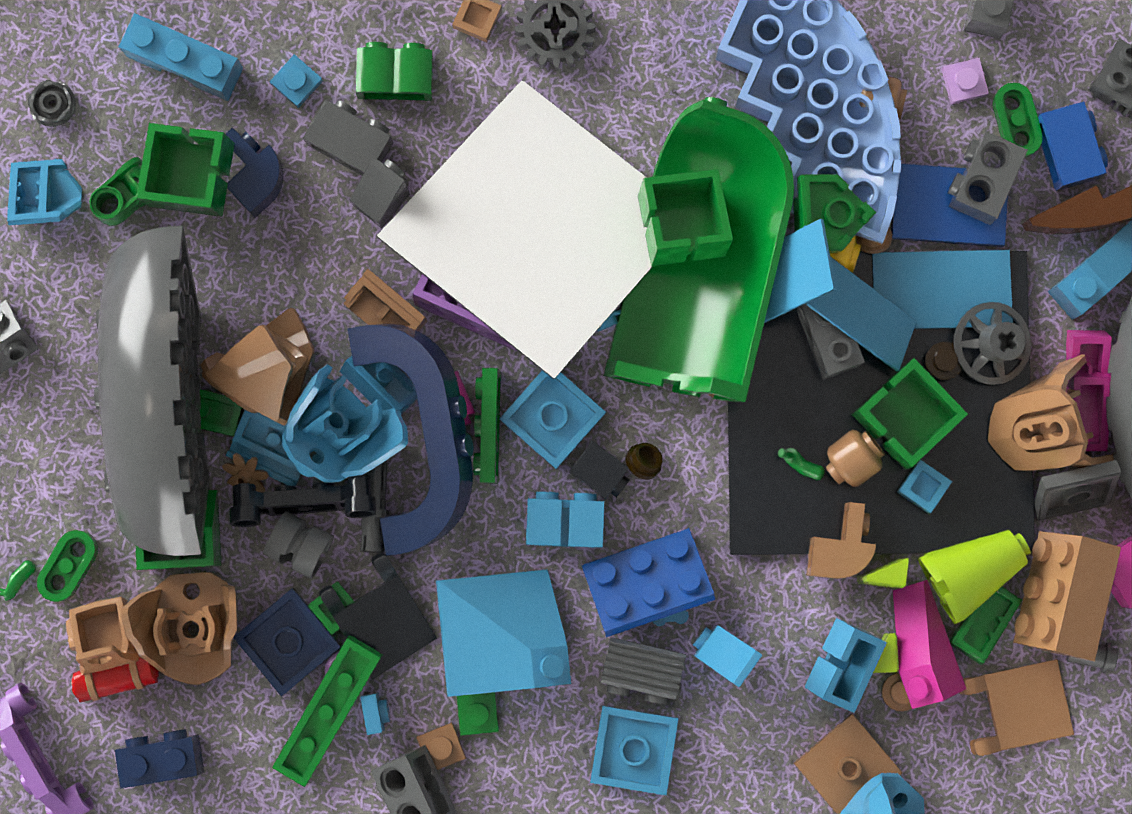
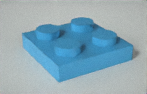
M542 370L499 420L557 470L602 419L606 411L561 372L553 379Z
M602 705L590 783L667 795L678 718Z

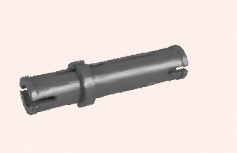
M387 460L365 473L370 475L371 496L375 497L376 515L362 518L360 552H385L380 518L389 516V510H386Z

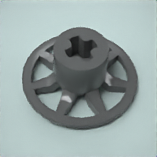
M987 302L972 307L962 316L956 326L953 345L958 357V363L969 377L983 384L996 385L1014 379L1024 369L1031 352V337L1026 322L1016 310L999 302ZM985 309H994L990 320L991 325L989 326L978 319L975 314ZM1002 312L1008 314L1016 324L1011 322L1002 323ZM968 321L973 329L980 334L979 339L962 341L963 330ZM962 348L980 350L981 353L975 359L972 367L965 360ZM990 360L993 361L992 366L997 377L988 378L977 372ZM1019 360L1014 369L1005 375L1004 361Z

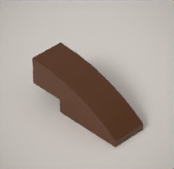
M1096 185L1029 218L1022 226L1025 231L1075 234L1097 231L1132 220V185L1104 199Z

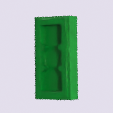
M1001 587L964 621H961L950 639L951 646L978 664H984L1021 604L1022 599Z

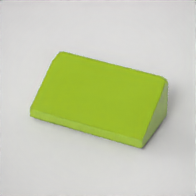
M909 558L895 559L857 576L858 584L886 588L906 587Z

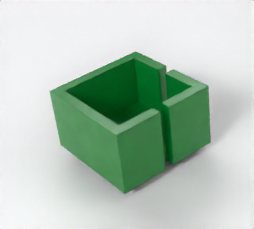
M149 123L136 198L151 208L223 217L228 183L222 179V175L230 176L235 143L224 132L190 128L188 132L183 127Z
M719 169L643 178L638 193V201L643 227H647L645 237L651 266L685 262L688 254H691L692 261L726 256L733 237Z
M913 358L852 415L875 439L882 436L886 439L881 446L906 470L912 468L968 413Z

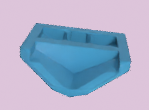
M62 159L11 163L7 213L8 225L60 222L82 207V188L69 171L65 170L67 166Z

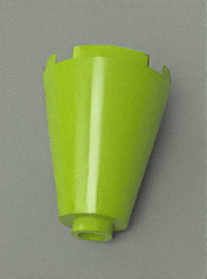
M1010 530L924 553L923 556L918 558V562L928 582H931L936 594L940 598L939 602L951 621L957 624L960 621H964L1028 564L1026 555L1030 554L1031 551L1020 533L1013 535Z

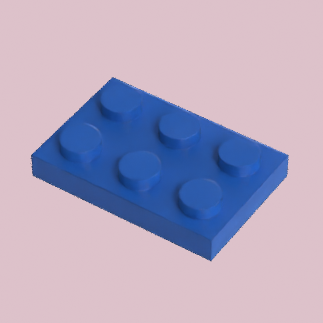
M689 528L582 565L606 637L715 600L714 591Z

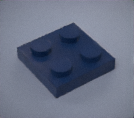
M295 588L290 589L233 637L281 697L342 647L308 607V604Z

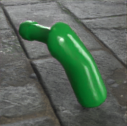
M781 448L778 451V456L784 458L786 463L801 475L815 480H821L824 477V467L805 460L795 448Z
M25 560L11 574L6 589L0 588V596H4L5 601L11 600L16 596L24 582L35 572V564Z

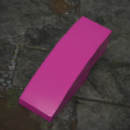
M1067 330L1066 360L1085 354L1087 361L1067 384V388L1073 390L1080 389L1081 395L1073 399L1077 402L1085 432H1093L1094 437L1088 439L1086 451H1107L1109 431L1106 397L1110 396L1111 375L1108 374L1112 337L1105 330Z

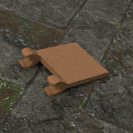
M1057 659L963 679L966 690L959 694L971 695L986 691L996 734L971 740L970 749L972 754L984 756L1002 750L1074 735Z

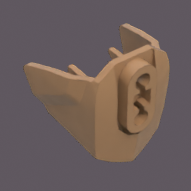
M288 308L266 326L259 325L226 354L216 352L204 359L200 365L203 370L201 374L210 385L246 411L251 413L259 412L285 426L290 412L301 394L305 376L315 349L296 309Z
M1085 354L1058 363L1049 374L1038 378L995 403L989 423L988 442L997 454L1014 470L1033 471L1067 466L1083 468L1114 461L1113 454L1093 458L1085 454L1088 439L1094 437L1093 432H1085L1077 402L1073 399L1081 395L1080 389L1073 390L1067 388L1068 381L1087 362Z
M202 572L170 575L155 587L154 590L137 595L122 607L121 617L126 637L136 648L138 656L148 661L164 675L182 683L200 685L219 677L231 667L233 637L237 631L238 599L235 586L228 585L225 580L214 573ZM193 583L197 584L200 589V594L195 599L190 598L186 592L187 587ZM193 621L199 626L197 636H192L188 630L189 625Z

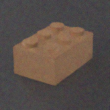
M1039 531L1038 538L1032 549L1033 559L1029 576L1023 587L1024 598L1020 615L1015 621L1013 643L1095 662L1121 547L1084 536Z

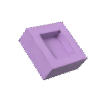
M980 58L942 67L941 70L950 104L984 97L989 94Z

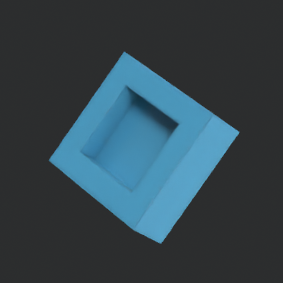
M294 54L269 82L299 108L323 80Z
M919 460L897 492L929 514L932 513L952 481L922 460Z
M379 692L361 696L367 735L385 731L384 723L390 722L387 699L380 700Z

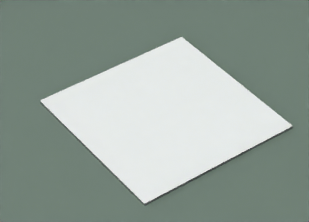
M521 81L377 235L378 239L553 379L560 374L653 267L650 263L645 237L647 227H643L638 201V193L643 178L647 177L524 81Z

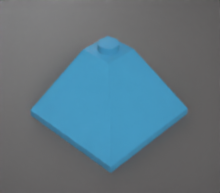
M548 569L436 581L447 697L571 684L568 647Z

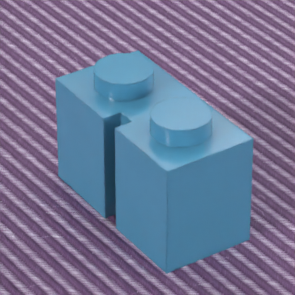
M536 492V499L528 498L526 545L603 548L604 501H597V494L574 493V500H559L558 492Z
M836 618L822 648L828 653L825 658L818 656L805 684V688L821 699L855 713L887 642L861 628Z

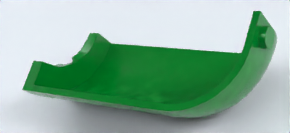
M705 97L704 100L687 107L675 121L664 142L652 177L719 169L733 241L725 257L692 261L691 254H688L685 262L657 265L649 270L620 305L619 310L622 313L617 317L618 324L615 326L603 376L646 387L651 385L663 387V384L666 383L673 385V393L699 398L701 393L714 394L713 399L745 402L794 197L793 173L783 146L768 127L749 114L727 107L725 100Z

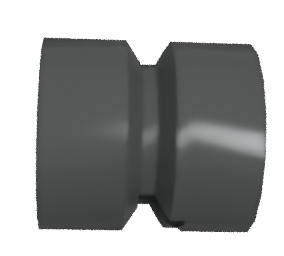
M285 511L270 534L263 555L280 564L289 561L291 562L292 570L312 579L322 564L319 558L322 552H328L334 535L317 526L308 529L306 528L305 520Z

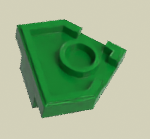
M805 174L797 177L798 196L793 199L794 230L797 231L805 225L807 226L819 219H823L829 253L843 251L857 232L876 214V211L868 203L862 202L848 188L849 185L838 174Z

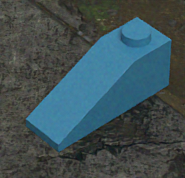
M1132 220L1048 291L1072 320L1084 314L1132 271Z
M715 625L712 630L705 627L693 643V646L698 649L693 656L737 687L742 685L762 657L761 653L718 625Z

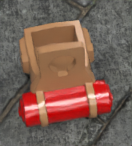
M123 597L95 601L69 610V619L66 621L68 643L70 649L76 651V661L80 664V671L73 673L71 684L72 692L80 703L89 700H100L103 697L125 691L143 689L147 685L158 683L159 671L148 661L138 656L136 648L126 637L121 609L128 601Z

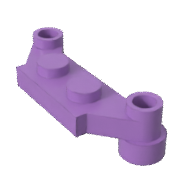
M19 683L6 691L5 697L0 699V737L2 739L1 748L9 760L15 762L21 773L20 781L22 786L30 795H34L36 800L39 799L46 806L47 814L87 813L94 806L91 798L88 797L85 802L82 800L79 794L87 791L79 782L67 789L61 786L23 716L35 710L37 704L33 697L29 702L23 697V694L30 693L25 684Z

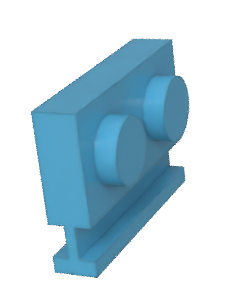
M245 410L226 456L233 459V455L238 453L246 463L252 457H256L258 463L255 470L267 471L269 477L286 485L296 487L301 473L296 469L294 463L290 461L282 446V435L285 426L259 412L251 413Z

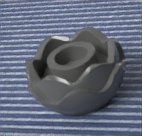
M45 80L36 86L29 95L28 106L33 119L39 124L57 127L65 124L73 116L76 100L72 90L65 83ZM52 101L56 102L54 107H50Z

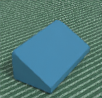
M351 356L344 362L339 371L371 404L377 399L381 400L382 410L394 408L401 412L402 415L417 400V393L413 382L395 365L381 362L354 366Z

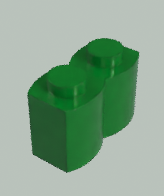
M368 42L366 47L357 48V99L432 101L433 51L425 49L424 44L405 43L403 48L393 49L388 48V44L384 42Z

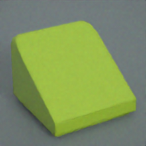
M884 633L882 640L887 642L873 673H889L899 670L897 635L895 633Z

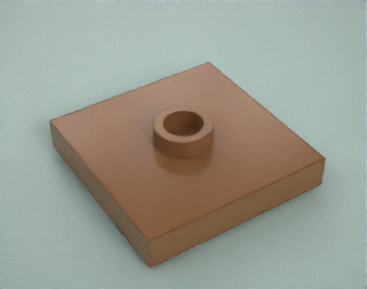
M853 714L848 715L794 762V765L836 814H840L854 795L873 777L881 773L902 774V771Z

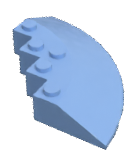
M740 0L716 56L717 61L748 74L735 108L768 122L767 127L780 141L792 168L794 181L793 199L798 196V176L805 174H838L849 185L848 188L862 202L868 203L876 211V214L857 232L856 236L883 244L897 200L899 174L901 173V133L897 108H895L894 99L888 84L889 79L881 60H878L872 45L866 38L867 34L850 11L847 12L838 0ZM862 90L872 91L873 100L871 101L867 96L861 94ZM859 102L864 103L866 107H861ZM792 203L791 213L794 214V211H793V203Z

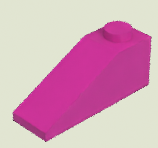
M928 580L893 590L899 674L912 709L944 701L966 690Z

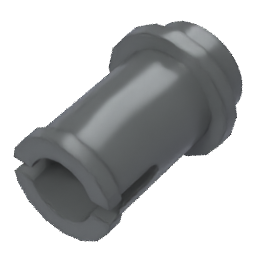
M1106 643L1105 646L1098 645L1095 662L1067 656V662L1098 667L1101 672L1106 673L1107 670H1115L1119 651L1118 648H1113L1111 643Z

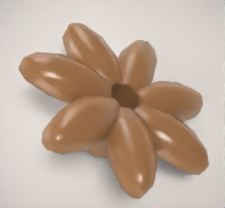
M235 453L233 455L234 464L225 463L222 465L223 470L233 475L227 481L228 484L234 486L241 483H250L256 485V491L265 492V487L260 480L267 479L269 474L264 470H255L258 463L256 457H252L246 463L240 454Z

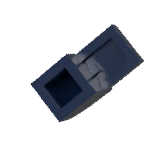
M232 127L226 135L235 143L234 153L246 166L227 182V189L256 218L280 193L284 178L283 167L270 145L257 154L261 149L258 143L247 132L240 136Z

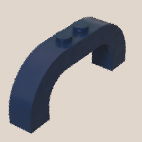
M376 324L347 328L354 366L381 362L395 365L409 376L416 389L430 469L429 491L424 501L415 510L380 518L386 556L411 552L433 544L447 535L460 521L469 503L473 485L471 456L473 455L474 447L471 436L466 432L464 420L467 416L466 401L460 395L457 377L450 361L439 346L421 332L397 324Z

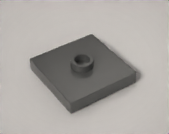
M1117 460L1041 477L1034 501L1036 520H1045L1109 505L1121 474Z

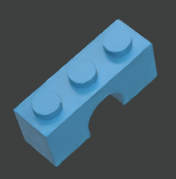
M136 13L133 14L118 46L126 57L160 72L162 69L172 72L192 83L194 87L226 101H229L243 70V66L238 58Z

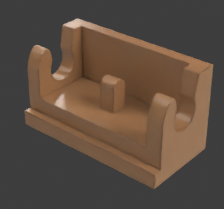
M369 269L363 273L362 277L344 297L346 300L344 305L368 325L397 324L420 331L428 322L424 315Z

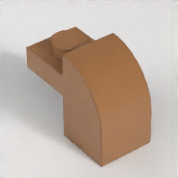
M845 503L841 540L820 537L810 538L806 576L830 579L847 578L859 573L869 564L875 553L876 544L861 542L862 536L868 535L870 526V513H864L865 504Z

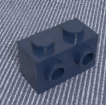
M186 729L163 733L164 740L149 742L148 736L125 739L126 746L115 750L120 789L193 777L204 773L199 734L187 736Z

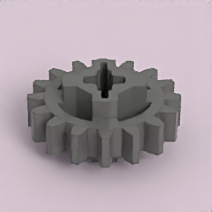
M530 0L524 1L527 13L517 12V21L523 25L515 27V35L524 37L517 43L519 50L529 49L526 55L527 61L530 62L537 57L539 58L540 69H544L547 63L550 62L553 63L554 70L559 71L561 62H566L569 68H573L574 56L583 60L586 58V51L583 46L593 47L594 39L587 34L596 32V24L587 22L592 18L593 12L591 9L581 10L584 0H575L574 2L572 0H537L536 3ZM548 8V11L540 19H534L539 12ZM561 8L570 11L575 17L569 18ZM554 15H556L560 28L559 35H557V43H554V35L551 32V23H553ZM533 39L535 41L541 40L549 47V51L540 48ZM570 39H577L574 45L563 51V46Z

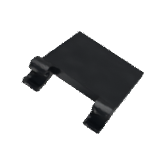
M382 552L372 557L371 562L384 583L346 607L332 586L328 585L319 591V596L346 639L351 635L383 654L370 676L372 680L437 639L388 557Z

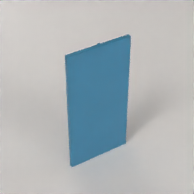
M830 257L836 290L814 299L806 305L895 371H899L917 321Z

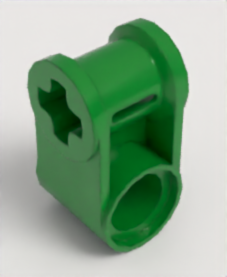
M134 157L124 163L111 178L91 194L89 200L90 209L103 224L109 226L119 225L137 209L145 206L143 202L136 198L138 183L134 178L139 180L142 160L139 157ZM117 199L118 207L113 213H101L102 204L106 200Z

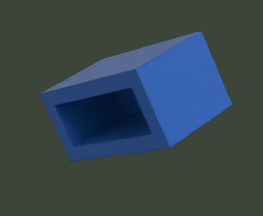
M1084 101L1044 112L1038 116L1043 135L1041 147L1055 192L1098 180L1107 173L1105 169L1108 167L1107 155L1104 148L1098 146L1094 134L1097 131L1096 119L1091 110L1087 111Z

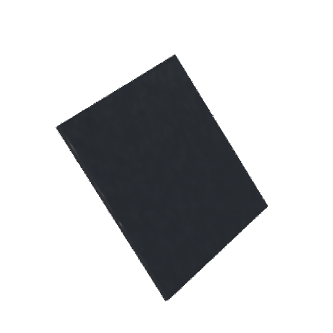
M1010 251L1012 308L1022 316L1029 329L1027 251ZM860 252L853 274L873 288L872 254ZM797 308L764 323L746 401H727L730 555L809 554L810 538L812 537L841 540L844 506L848 502L865 504L864 513H870L869 532L867 536H862L861 542L876 544L874 554L928 553L1006 530H1010L1013 535L1020 533L1032 553L1035 543L1033 471L1014 470L997 454L988 442L989 423L995 403L1030 384V356L1020 374L1003 384H983L969 377L963 369L957 376L949 380H940L933 377L968 415L920 459L952 481L932 513L928 514L897 492L913 467L906 470L901 467L881 446L886 441L883 436L875 439L885 453L881 458L883 467L861 486L853 487L846 481L838 484L826 468L831 463L827 450L833 443L851 430L861 433L867 431L852 414L876 391L881 389L898 371H895L858 343L865 362L857 368L823 380L796 311ZM956 328L914 329L900 369L907 362L915 358L928 372L925 365V357L928 350L939 342L954 344ZM964 328L962 341L979 339L980 334L973 328ZM962 348L965 360L972 367L975 359L981 353L980 350ZM990 360L977 372L988 378L997 377L992 366L993 361ZM1019 360L1004 361L1005 375L1014 369ZM781 448H795L805 460L823 466L825 469L824 477L821 480H815L801 475L788 465L784 458L778 456V451Z

